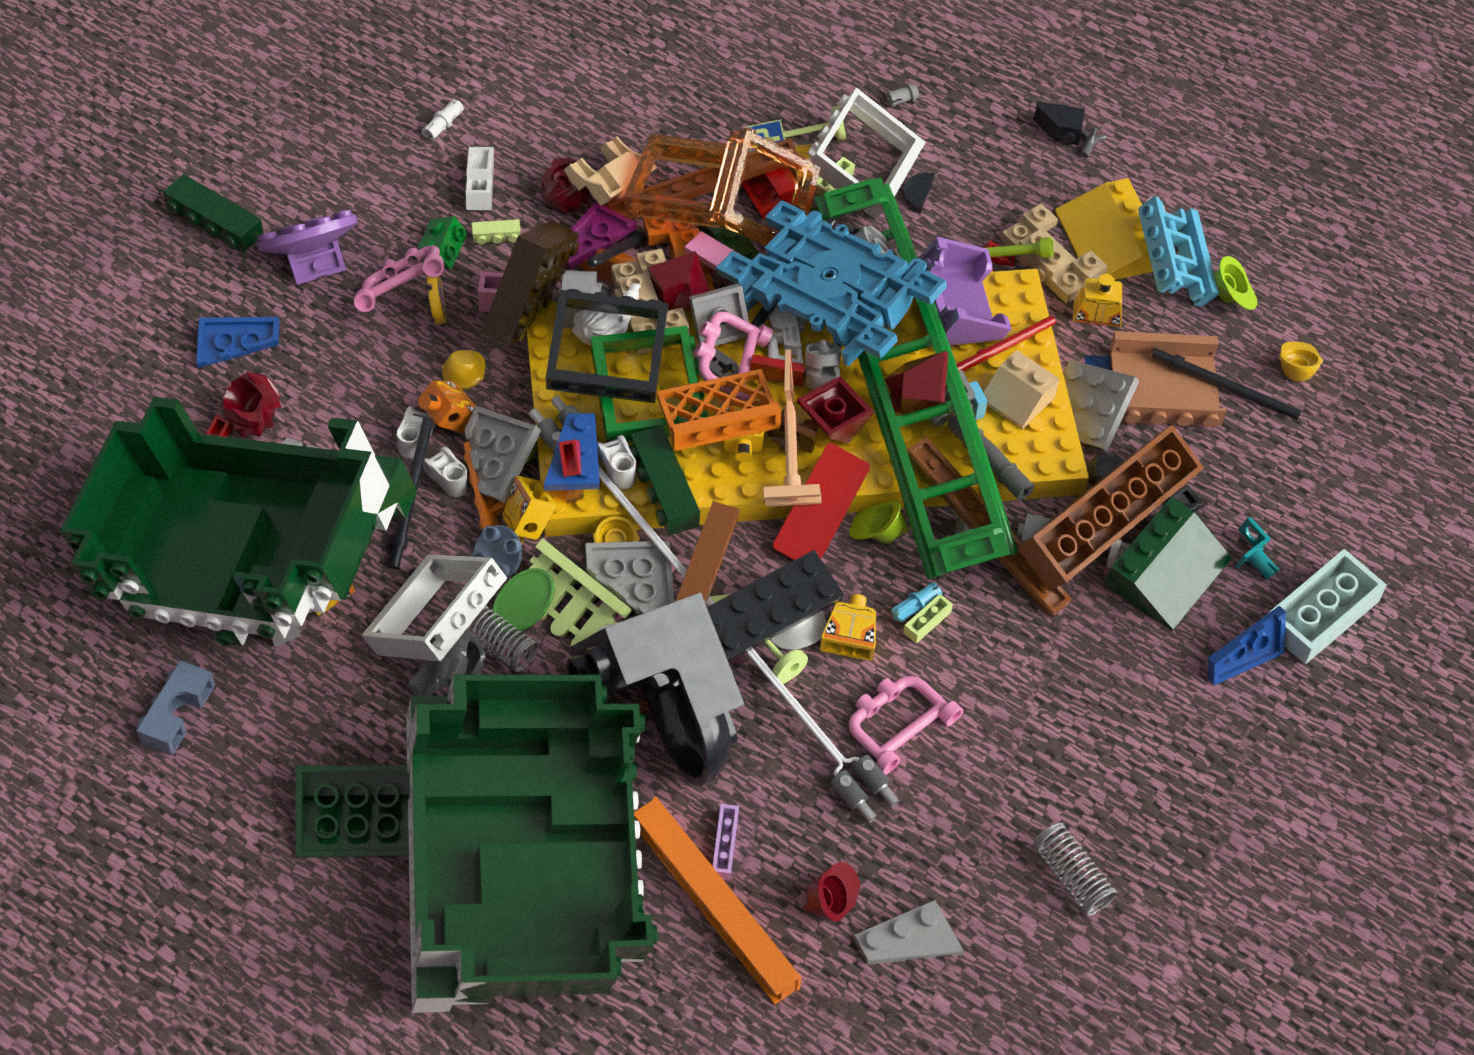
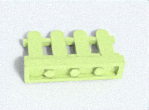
M542 538L536 545V548L542 554L538 558L533 556L530 559L533 565L529 569L539 568L545 570L552 576L555 585L552 602L539 621L545 620L551 615L555 620L552 622L550 629L555 636L565 637L569 632L575 635L571 641V646L595 634L600 627L617 623L613 620L617 614L625 619L632 611ZM556 565L562 568L558 575L552 571ZM576 581L582 584L578 591L572 587ZM567 593H570L573 598L561 613H558L555 607ZM597 597L603 601L599 607L593 604ZM587 609L591 610L594 614L581 630L574 626Z

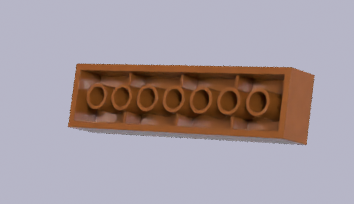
M1171 425L1139 447L1020 543L1017 549L1050 592L1067 583L1203 470L1204 466L1174 426Z

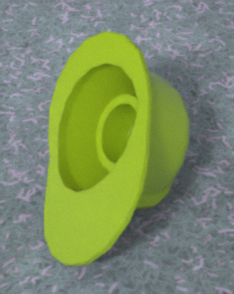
M1230 256L1223 257L1220 261L1219 269L1214 272L1219 291L1218 296L1224 302H1236L1247 310L1255 309L1257 298L1244 268L1235 258Z
M892 500L871 505L860 511L853 519L849 529L850 536L855 540L873 538L887 544L894 541L898 536L908 533L909 527L906 524L903 513L900 511V502Z

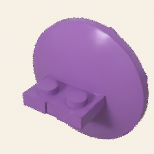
M350 209L332 214L333 219H330V216L304 221V224L280 228V234L278 235L276 231L259 235V241H257L256 246L258 251L286 255L294 281L298 285L315 280L320 276H328L346 270L337 239L346 234L358 220L356 214H352Z

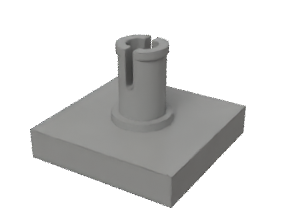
M739 283L689 297L698 343L700 341L704 343L705 338L699 335L701 326L705 321L710 322L712 316L718 312L725 311L749 323L743 288ZM721 322L719 326L721 332L715 342V346L745 338L748 334L725 322Z

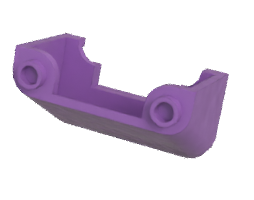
M936 237L919 259L927 263L926 271L946 280L947 288L934 303L949 344L959 345L1002 340L1012 329L1009 319L1005 314L999 313L992 317L983 286V280L992 271V262L988 249Z

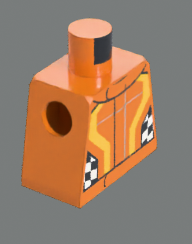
M432 381L418 399L419 407L424 409L438 426L465 434L464 429L476 408L475 404L454 381Z

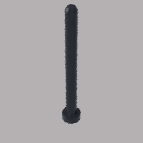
M641 230L631 232L627 239L590 257L587 260L588 266L594 268L632 247L635 249L641 248L646 243V235Z

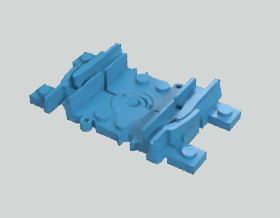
M782 200L765 217L768 225L781 230L765 247L766 255L759 253L753 260H750L731 251L716 267L719 276L735 284L739 283L742 285L747 312L757 302L762 303L766 311H769L778 302L780 312L789 311L806 321H810L813 331L819 332L824 329V326H827L828 332L832 334L834 344L839 347L841 345L845 346L841 354L843 362L847 366H850L863 351L881 359L898 341L896 334L885 328L894 329L910 307L913 297L931 305L947 288L946 280L925 270L927 268L925 261L914 258L907 264V261L893 255L892 249H889L885 254H879L882 252L880 243L871 244L849 234L848 227L844 224L838 225L833 230L832 224L822 220L821 213L812 211L806 217L803 210Z

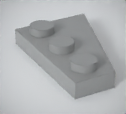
M936 900L854 935V940L867 965L899 962L905 959H930L946 955L960 956L964 953Z

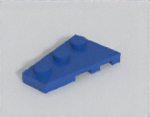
M279 317L199 318L197 368L279 345Z
M595 413L567 414L558 442L574 439L580 441L581 474L568 477L563 476L559 443H557L544 482L543 491L599 489Z
M1281 606L1276 607L1208 658L1207 677L1213 685L1284 654L1286 611Z

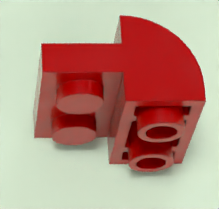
M788 165L741 181L743 188L763 219L781 200L797 206L808 199L807 194Z

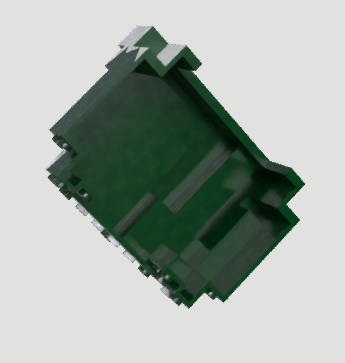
M153 397L141 423L114 422L60 533L67 541L68 546L75 552V557L71 563L72 567L95 598L100 600H106L107 598L120 600L127 613L135 619L149 618L156 619L162 623L176 622L188 627H194L195 625L203 626L209 629L215 641L220 645L243 646L249 633L268 639L273 637L285 639L290 626L302 627L308 613L312 611L324 613L329 600H345L374 530H387L391 518L406 519L417 490L401 458L374 454L358 420L331 417L327 427L339 450L199 434L178 399Z
M453 675L448 696H411L406 715L407 773H410L408 840L412 1013L450 1011L452 1005L490 1004L493 997L607 994L613 984H616L617 976H621V962H642L648 953L652 951L653 944H657V925H652V915H645L643 910V881L638 880L637 869H641L642 855L641 850H636V839L640 837V823L635 821L634 810L638 809V793L633 792L632 781H636L637 775L636 763H631L634 761V745L639 742L640 733H644L645 717L644 714L639 713V704H606L607 688L606 685H601V675Z

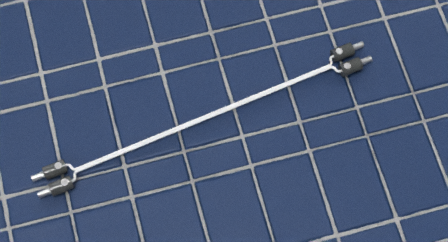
M555 396L551 400L552 404L560 412L558 419L563 425L567 414H580L575 406H567L559 396ZM532 409L529 412V416L537 424V427L541 429L539 434L541 439L554 453L562 430L551 418L544 419L537 409ZM599 466V478L684 578L687 569ZM710 597L706 604L707 607L714 604ZM751 649L746 652L838 762L839 765L834 771L835 777L830 781L829 785L851 811L858 809L869 823L877 818V815L866 804L869 797L847 770L838 773L842 769L843 762L851 763L856 761L852 769L874 795L880 793L891 807L898 804L900 800L888 787L891 780L870 755L867 754L862 758L851 757L846 759L755 650Z

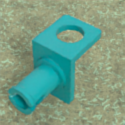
M1248 517L1238 530L1254 548L1244 554L1235 567L1238 569L1244 563L1251 562L1267 581L1280 568L1263 552L1264 547L1271 538L1251 517ZM1248 527L1255 530L1258 539L1254 538L1250 534Z

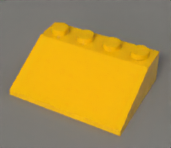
M1129 178L1104 183L1055 209V213L1077 258L1092 251L1108 266L1107 273L1105 274H1110L1114 280L1153 272L1138 213V208L1142 204Z

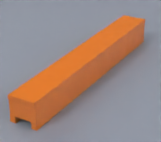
M654 797L651 802L636 810L634 818L640 823L641 837L773 1004H777L794 991L800 990L802 977L660 800Z

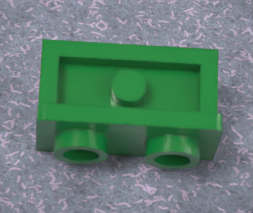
M455 216L430 220L417 249L420 250L430 245L437 246L440 250V256L444 260V268L452 269L467 236V231Z

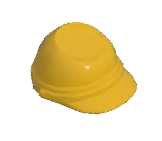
M1286 342L1281 346L1279 354L1281 368L1285 376L1292 381H1307L1323 363V359L1311 344Z
M473 350L454 351L447 358L444 365H442L444 381L456 382L461 389H469L477 385L484 379L485 360L483 356Z
M619 516L604 519L597 526L593 534L594 543L639 542L640 540L632 522Z

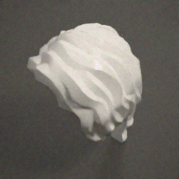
M631 284L629 290L624 292L623 296H631L638 299L641 285ZM582 310L574 315L572 332L582 343L591 345V337L625 333L631 316Z

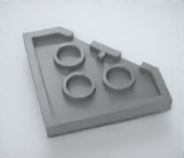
M1069 360L1063 375L1080 442L1090 448L1107 452L1139 380L1135 376Z
M476 406L464 431L472 449L470 455L473 468L477 471L479 478L477 483L478 489L484 496L506 503L516 475H520L541 429L535 425Z
M653 541L585 543L587 574L638 615L675 602L671 563ZM663 541L670 549L669 541Z

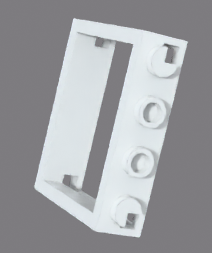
M856 88L849 96L844 94L837 103L840 107L839 110L835 109L827 120L830 123L829 126H824L817 136L820 139L819 142H815L808 150L807 154L810 157L805 166L835 189L859 183L858 180L823 154L848 111H851L903 152L885 184H890L895 196L926 142ZM881 204L863 210L874 218L883 213Z
M427 555L361 636L373 651L380 656L441 662L507 577L495 561L489 557ZM431 565L433 566L434 572H432L429 568ZM445 581L468 582L424 637L402 635ZM434 636L436 640L431 644L430 640Z

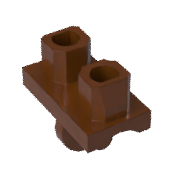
M785 409L781 411L780 428L769 430L767 436L772 437L773 442L780 444L779 453L785 455ZM805 420L802 426L796 424L797 452L800 449L810 454L813 453L818 425L813 420Z

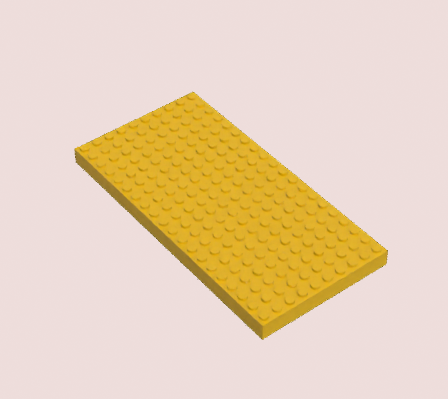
M1038 269L991 272L983 280L992 317L999 313L1005 314L1010 322L1012 330L1002 340L1049 316ZM913 297L910 307L894 329L885 328L897 336L898 341L893 347L927 336L915 297ZM551 302L547 308L542 307L536 315V319L526 331L533 409H537L544 419L551 418L561 430L563 424L558 419L560 412L551 402L555 396H559L567 406H575L580 414L595 413L597 443L605 444L606 439L598 396L546 390V373L558 302ZM757 302L747 312L750 324L762 309V303ZM688 309L684 313L690 327V335L694 336L696 348L698 340L691 309ZM768 317L764 325L771 328V322ZM806 321L804 330L799 332L805 368L808 366L805 363L807 345L821 342V340L834 343L832 334L828 332L827 326H824L823 330L816 332L812 330L810 321ZM1051 326L964 372L969 383L977 381L984 392L999 366L1018 350L1059 378L1055 398L1023 430L988 406H986L984 418L976 420L978 428L984 431L983 435L999 448L1011 463H1015L1018 469L1034 484L1033 491L1025 499L1081 495L1085 492L1089 478ZM563 328L557 369L595 374L591 345L582 343L572 332V329ZM747 337L714 347L735 361L738 367H740ZM1002 340L950 345L956 364L975 355L977 351L988 348ZM779 343V355L785 356L784 343ZM681 344L663 346L657 391L688 385ZM756 345L754 355L769 357L767 345L764 348ZM841 345V351L845 348V346ZM931 346L878 363L885 379L904 363L935 353ZM636 349L605 353L608 376L649 381L653 351L640 355L637 354ZM841 354L840 365L837 366L840 369V376L874 412L872 417L849 443L830 439L818 426L813 453L810 454L800 449L797 452V469L800 483L805 485L825 446L833 443L870 465V470L846 513H858L871 505L892 500L899 501L901 509H905L858 357L850 366L844 364ZM700 374L696 375L698 382L704 381ZM805 376L803 386L793 385L796 424L801 426L805 420H812L797 403L798 398L814 390L805 385ZM758 379L747 381L746 386L756 390L759 386ZM766 380L775 403L778 402L782 411L786 408L787 404L784 383ZM657 393L655 403L612 398L616 423L664 418L657 399ZM704 393V398H701V400L704 401L708 394ZM675 397L665 399L666 403L676 407L681 402L680 399ZM713 397L709 404L717 407L718 400L720 399ZM686 403L683 410L693 414L692 404ZM708 411V417L716 415ZM900 411L895 413L896 416L905 415ZM926 419L900 427L907 450L926 436L962 477L974 473L968 451L963 446V443L947 428L948 421L944 425L935 426L933 421ZM768 431L765 434L763 450L752 452V458L747 462L736 460L735 452L725 451L722 441L674 451L699 507L700 525H704L713 501L739 508L740 514L737 522L787 518L793 505L766 507V499H764L763 487L784 486V476H786V454L779 453L780 444L773 442V438L767 436ZM538 436L536 443L539 477L544 486L554 453ZM667 437L673 449L671 437ZM598 459V465H599V466L603 469V471L608 475L607 471H606L605 468L601 465V463H600V461H599V459ZM636 463L635 484L627 489H618L652 529L664 528V526L660 527L658 525L655 515L656 507L654 504L650 505L647 499V486L645 483H641L638 478V466ZM911 463L918 488L931 487L932 485ZM993 474L1001 500H1018L1002 483L997 481V476ZM600 478L599 489L547 491L555 502L556 507L544 528L545 537L595 533L597 526L604 519L613 516L628 519L635 526L636 530H641L642 528ZM978 484L971 486L982 498ZM941 495L923 500L924 507L949 505Z

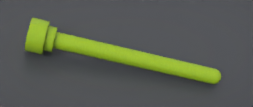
M1052 237L1040 238L1034 244L986 248L989 251L990 258L1036 254L1042 258H1051L1054 255Z

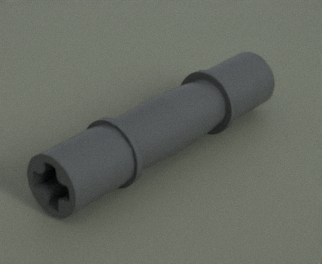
M954 415L948 421L947 428L966 448L956 415ZM979 429L992 472L997 476V481L1002 483L1019 501L1025 499L1033 491L1034 484L1018 469L1015 463H1011L999 448L983 435L984 431Z

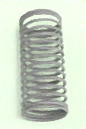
M484 606L473 622L475 625L471 632L474 633L478 625L480 627L477 632L478 638L479 634L484 631L482 638H480L482 643L489 634L487 641L483 643V645L486 644L484 648L488 653L491 652L498 660L501 659L502 663H506L515 672L524 670L534 659L538 650V643L532 640L531 637L528 638L527 634H523L521 630L518 631L517 627L508 624V621L503 620L502 616L499 617L493 610H489L488 606ZM471 623L466 630H469L473 624ZM495 637L492 645L488 646L489 641ZM499 641L497 648L493 650L494 644ZM504 644L502 651L498 653L499 647ZM532 644H534L529 657L521 666L516 668V664L527 655ZM509 648L507 654L503 656L504 651ZM514 651L511 659L508 660L509 654Z
M1063 823L1053 824L1036 837L1033 847L1041 854V858L1045 859V863L1049 864V868L1053 869V873L1057 874V878L1061 880L1062 885H1066V890H1070V895H1074L1073 899L1078 901L1079 906H1082L1084 913L1088 916L1094 915L1097 911H1094L1096 908L1092 906L1110 894L1098 904L1102 906L1100 909L1105 908L1114 900L1117 891L1115 888H1110L1111 883H1106L1107 878H1102L1103 873H1098L1099 868L1094 867L1095 863L1090 862L1091 858L1085 857L1086 852H1081L1082 847H1077L1078 842L1073 841V836H1069L1070 831H1065L1066 826ZM1058 830V832L1047 841L1048 843L1046 844V846H1043L1044 844L1042 843L1049 836H1051L1054 832ZM1067 833L1053 848L1046 850L1050 844L1056 842L1062 835ZM1068 839H1071L1068 842V844L1062 847L1057 853L1050 855L1063 842H1065ZM1075 844L1070 851H1068L1061 858L1054 861V859L1062 851H1064L1069 846ZM1079 849V851L1073 857L1067 860L1066 863L1062 864L1063 866L1060 868L1058 872L1055 871L1060 867L1058 865L1064 858H1066L1075 850ZM1083 854L1075 864L1062 871L1072 860ZM1087 860L1084 865L1071 874L1072 876L1065 883L1064 879L1069 877L1067 874L1078 864ZM1091 865V867L1086 872H1084L1077 879H1075L1076 881L1073 883L1071 888H1069L1068 885L1073 882L1071 880L1075 877V875H1077L1081 870H1083L1087 866ZM1096 870L1088 879L1083 881L1082 884L1078 885L1079 888L1076 890L1075 893H1072V890L1078 887L1075 885L1083 877H1085L1090 872ZM1099 876L1096 881H1094L1086 889L1081 891L1083 893L1079 898H1076V895H1079L1081 893L1079 891L1083 888L1084 885H1086L1093 878ZM1101 881H1104L1098 888H1096V889H1095L1094 891H1092L1089 895H1087L1088 897H1087V899L1084 901L1083 904L1080 903V901H1081V900H1084V898H1085V897H1083V896H1084L1092 887H1094L1095 885H1097V884L1100 883ZM1108 886L1105 890L1098 893L1095 897L1092 898V896H1094L1098 891Z

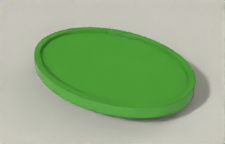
M539 568L520 572L511 578L501 589L495 599L492 610L499 617L502 616L503 620H507L508 624L517 627L518 631L527 630L542 618L552 602L555 590L552 576Z

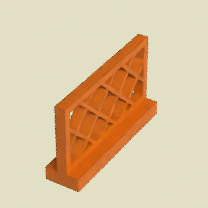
M762 369L656 391L659 405L671 434L674 451L780 428L781 408L778 402L775 403ZM756 379L759 382L756 390L744 385L747 381ZM724 386L734 389L730 395L718 390ZM739 391L751 396L747 403L735 398ZM696 392L708 394L704 401L692 397ZM675 397L680 399L681 402L676 407L666 403L665 399ZM713 397L725 401L721 408L709 404ZM757 398L767 402L766 405L756 407L752 405ZM686 403L698 407L694 414L683 410ZM730 404L742 408V410L734 412L726 411ZM704 410L716 414L707 418L699 417ZM677 416L689 420L679 424H674L673 422Z

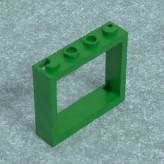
M687 326L666 328L663 346L681 344L688 384L697 383L696 375H699L700 372L698 359H693L692 351L695 350L694 336H689ZM656 329L591 337L594 373L608 376L605 353L654 347ZM696 392L692 397L701 400V398H704V393ZM598 396L606 443L617 440V436L623 435L627 442H631L632 433L661 425L667 437H671L665 418L616 423L612 398ZM692 405L693 414L698 409V407ZM704 410L699 417L707 418L708 411ZM677 416L673 422L674 424H679L689 420Z

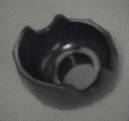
M1111 452L1097 454L1086 468L1089 477L1088 481L1094 485L1123 461L1122 457Z

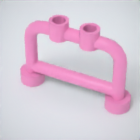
M435 245L426 246L420 250L410 248L406 251L404 258L398 261L391 259L385 261L383 268L367 277L362 284L361 290L355 294L354 305L356 309L361 312L371 311L375 306L377 296L423 273L429 277L440 276L444 270V260L440 256L439 248ZM415 256L417 259L411 260L409 257ZM391 267L394 271H388L386 268ZM407 267H410L409 269H407V270H405V271H403V272H401V273L398 274L399 271H401V270H403V269H405V268H407ZM387 278L386 281H384V282H382V283H380V284L374 286V285L377 284L378 282H380V281H382V280H384V279Z
M725 311L714 314L710 322L705 321L701 326L699 335L704 337L705 341L704 343L702 341L698 343L693 354L700 359L699 372L704 381L719 378L710 371L709 365L716 352L714 346L721 332L719 327L721 322H725L748 334L738 374L750 371L751 359L756 345L764 348L772 337L773 329L764 324L758 328ZM724 386L720 387L719 390L730 395L734 389ZM739 391L735 398L749 400L751 396Z
M905 676L894 683L889 678H886L878 685L876 690L879 694L873 699L868 694L859 698L855 705L858 710L850 717L848 725L852 736L877 760L876 764L887 775L900 762V758L893 751L938 717L947 726H950L961 717L963 709L955 701L946 702L919 677ZM913 687L917 689L934 706L881 747L877 745L861 729L860 723L865 718H870L876 714L885 703L897 698L905 688Z

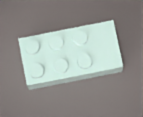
M1343 549L1276 606H1281L1286 611L1285 647L1304 664H1307L1380 601L1386 584L1348 551Z

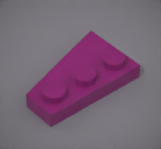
M595 202L571 228V230L580 234L577 240L580 245L575 256H570L566 267L570 269L575 268L595 255L598 249H605L637 229L636 222Z

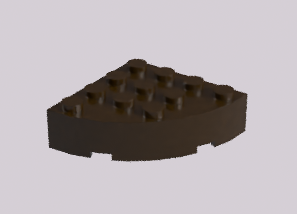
M550 221L518 235L481 333L508 346L524 338L527 329L536 319V315L542 307L547 308L553 298L552 291L560 280L570 256L574 257L580 245L577 242L579 233L554 221Z

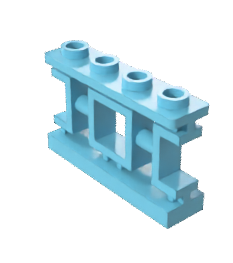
M1153 196L1138 208V213L1157 290L1161 293L1169 290V293L1173 294L1181 287L1186 288L1194 305L1204 306L1218 296L1219 291L1198 211L1190 208L1184 213V209L1180 208L1173 214L1165 212L1163 202L1160 201L1159 197ZM1174 246L1178 248L1179 255L1175 254Z

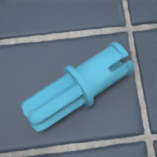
M931 582L917 593H910L908 599L891 610L894 620L903 622L915 613H919L939 594L942 595L940 587L933 590L937 584Z

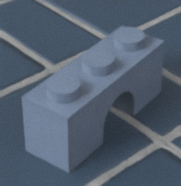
M180 660L177 667L169 672L162 691L154 696L147 715L142 716L137 724V734L141 744L173 756L187 731L183 719L172 714L178 707L183 705L203 707L215 687L212 672Z

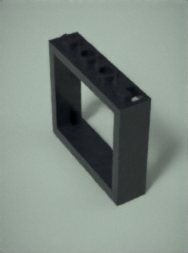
M577 289L560 290L546 373V390L655 403L668 316V303H663L656 299L648 301L637 300L631 296L614 297L602 292L591 294L583 293ZM566 307L658 319L649 381L558 370L557 364Z

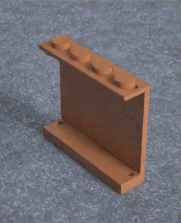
M1114 331L1110 344L1112 371L1135 376L1139 380L1121 422L1130 424L1152 423L1154 425L1178 424L1180 426L1204 425L1209 428L1221 426L1227 409L1220 408L1217 385L1182 370L1180 372L1170 368V365L1152 358L1153 352L1157 348L1174 356L1176 354L1183 356L1185 361L1216 373L1214 356L1219 345L1218 336Z

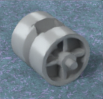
M821 340V342L811 343L806 346L805 363L808 366L805 368V385L815 390L840 376V369L837 366L840 365L841 348L838 345Z

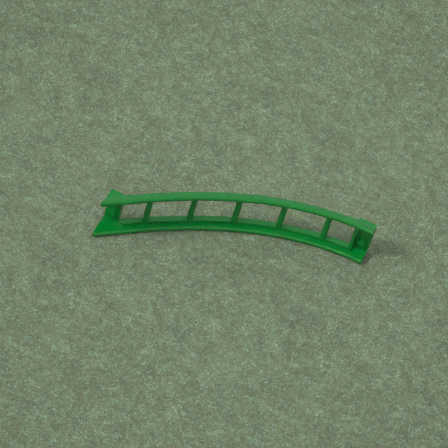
M881 177L826 192L824 195L815 197V204L808 208L809 214L812 211H817L821 213L822 220L826 221L828 218L834 219L881 204L889 229L880 233L888 241L894 239L900 258L907 261V264L914 258H918L890 184H883ZM915 297L928 336L894 346L881 359L863 351L858 356V361L889 454L927 580L948 572L999 557L1017 554L1018 551L992 468L934 302L930 305ZM931 346L935 354L942 351L948 352L946 388L950 401L902 416H896L878 362ZM954 411L974 473L919 489L900 427ZM978 484L990 524L935 540L923 500Z

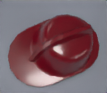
M838 862L832 865L820 877L811 881L807 886V902L804 904L803 909L805 911H812L819 918H828L833 922L841 920L856 905L860 889L859 878L853 867L848 863Z

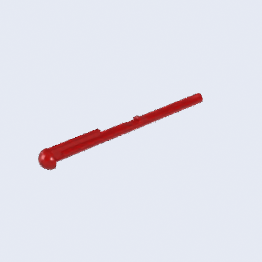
M1050 315L988 348L977 351L975 355L957 364L958 370L965 372L1055 325V318ZM889 393L894 412H899L900 410L892 394Z

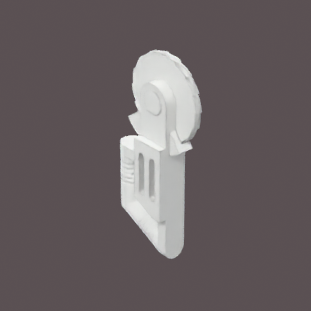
M777 305L769 316L771 328L776 333L772 334L767 344L768 356L785 360V356L779 355L778 344L784 343L785 350L791 349V355L797 356V359L792 358V362L803 364L799 332L804 330L806 320L789 311L780 312Z

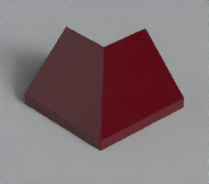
M696 251L647 268L657 298L663 303H668V311L683 308L684 311L691 309L689 297L710 291Z
M942 351L904 363L884 379L902 414H908L945 402L948 352Z
M841 376L797 399V403L830 439L849 443L874 412Z

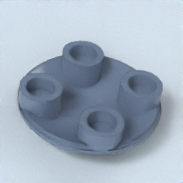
M502 525L486 526L476 541L471 557L492 558L508 579L520 566L522 545L517 534L509 527Z

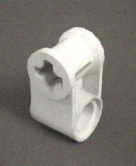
M410 406L407 408L403 421L397 430L398 450L406 458L414 457L423 417H430L426 413L415 411V408ZM433 421L431 433H432V431H433V429H434V427H435V424H436L434 421Z
M617 436V440L605 444L597 443L598 459L613 483L620 489L632 487L636 482V461L624 436Z
M444 446L440 449V453L430 459L425 458L423 464L424 471L447 494L453 497H460L468 492L467 469L453 455L449 448Z

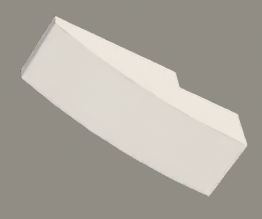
M469 147L466 171V210H492L494 147Z

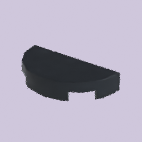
M919 173L910 177L905 183L903 198L912 210L920 214L933 184L935 173Z

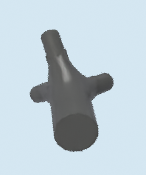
M1093 127L1090 135L1083 132L1082 135L1085 142L1079 155L1088 158L1094 145L1100 140L1106 139L1107 136L1105 134L1095 136L1097 132L1095 127Z

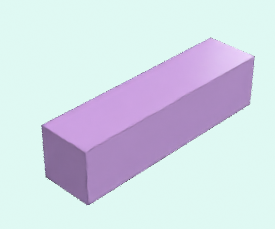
M727 804L720 805L713 868L723 880H730L739 813V806Z

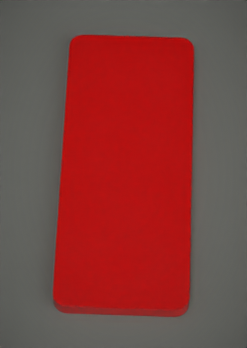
M833 443L827 444L805 485L819 484L821 504L793 505L773 542V548L793 560L813 550L822 559L870 470L869 463Z

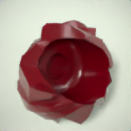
M572 158L553 160L551 167L542 176V198L556 210L566 214L568 211L575 212L576 208H579L580 203L587 204V201L590 200L589 189L584 187L578 190L564 171L570 164L577 162Z
M246 372V374L231 381V386L225 388L226 394L222 396L224 401L222 409L229 418L228 422L233 424V431H240L241 438L251 434L260 438L265 428L273 427L272 417L275 415V410L281 408L279 402L281 396L276 385L266 375Z

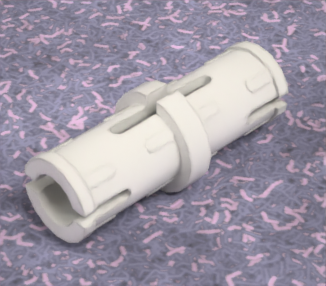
M452 99L444 109L437 111L434 114L433 120L422 129L423 136L426 138L432 136L430 140L434 141L445 128H449L452 125L451 122L464 110L463 105L458 100Z

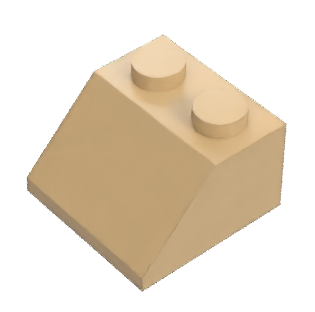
M1016 350L999 366L983 393L988 401V407L1023 430L1055 398L1059 378Z

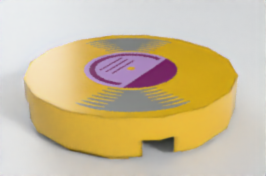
M427 276V283L431 284L432 287L429 290L428 296L435 324H446V302L440 276Z

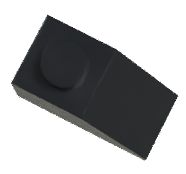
M1037 101L1033 120L1054 141L1062 142L1065 145H1079L1085 109Z

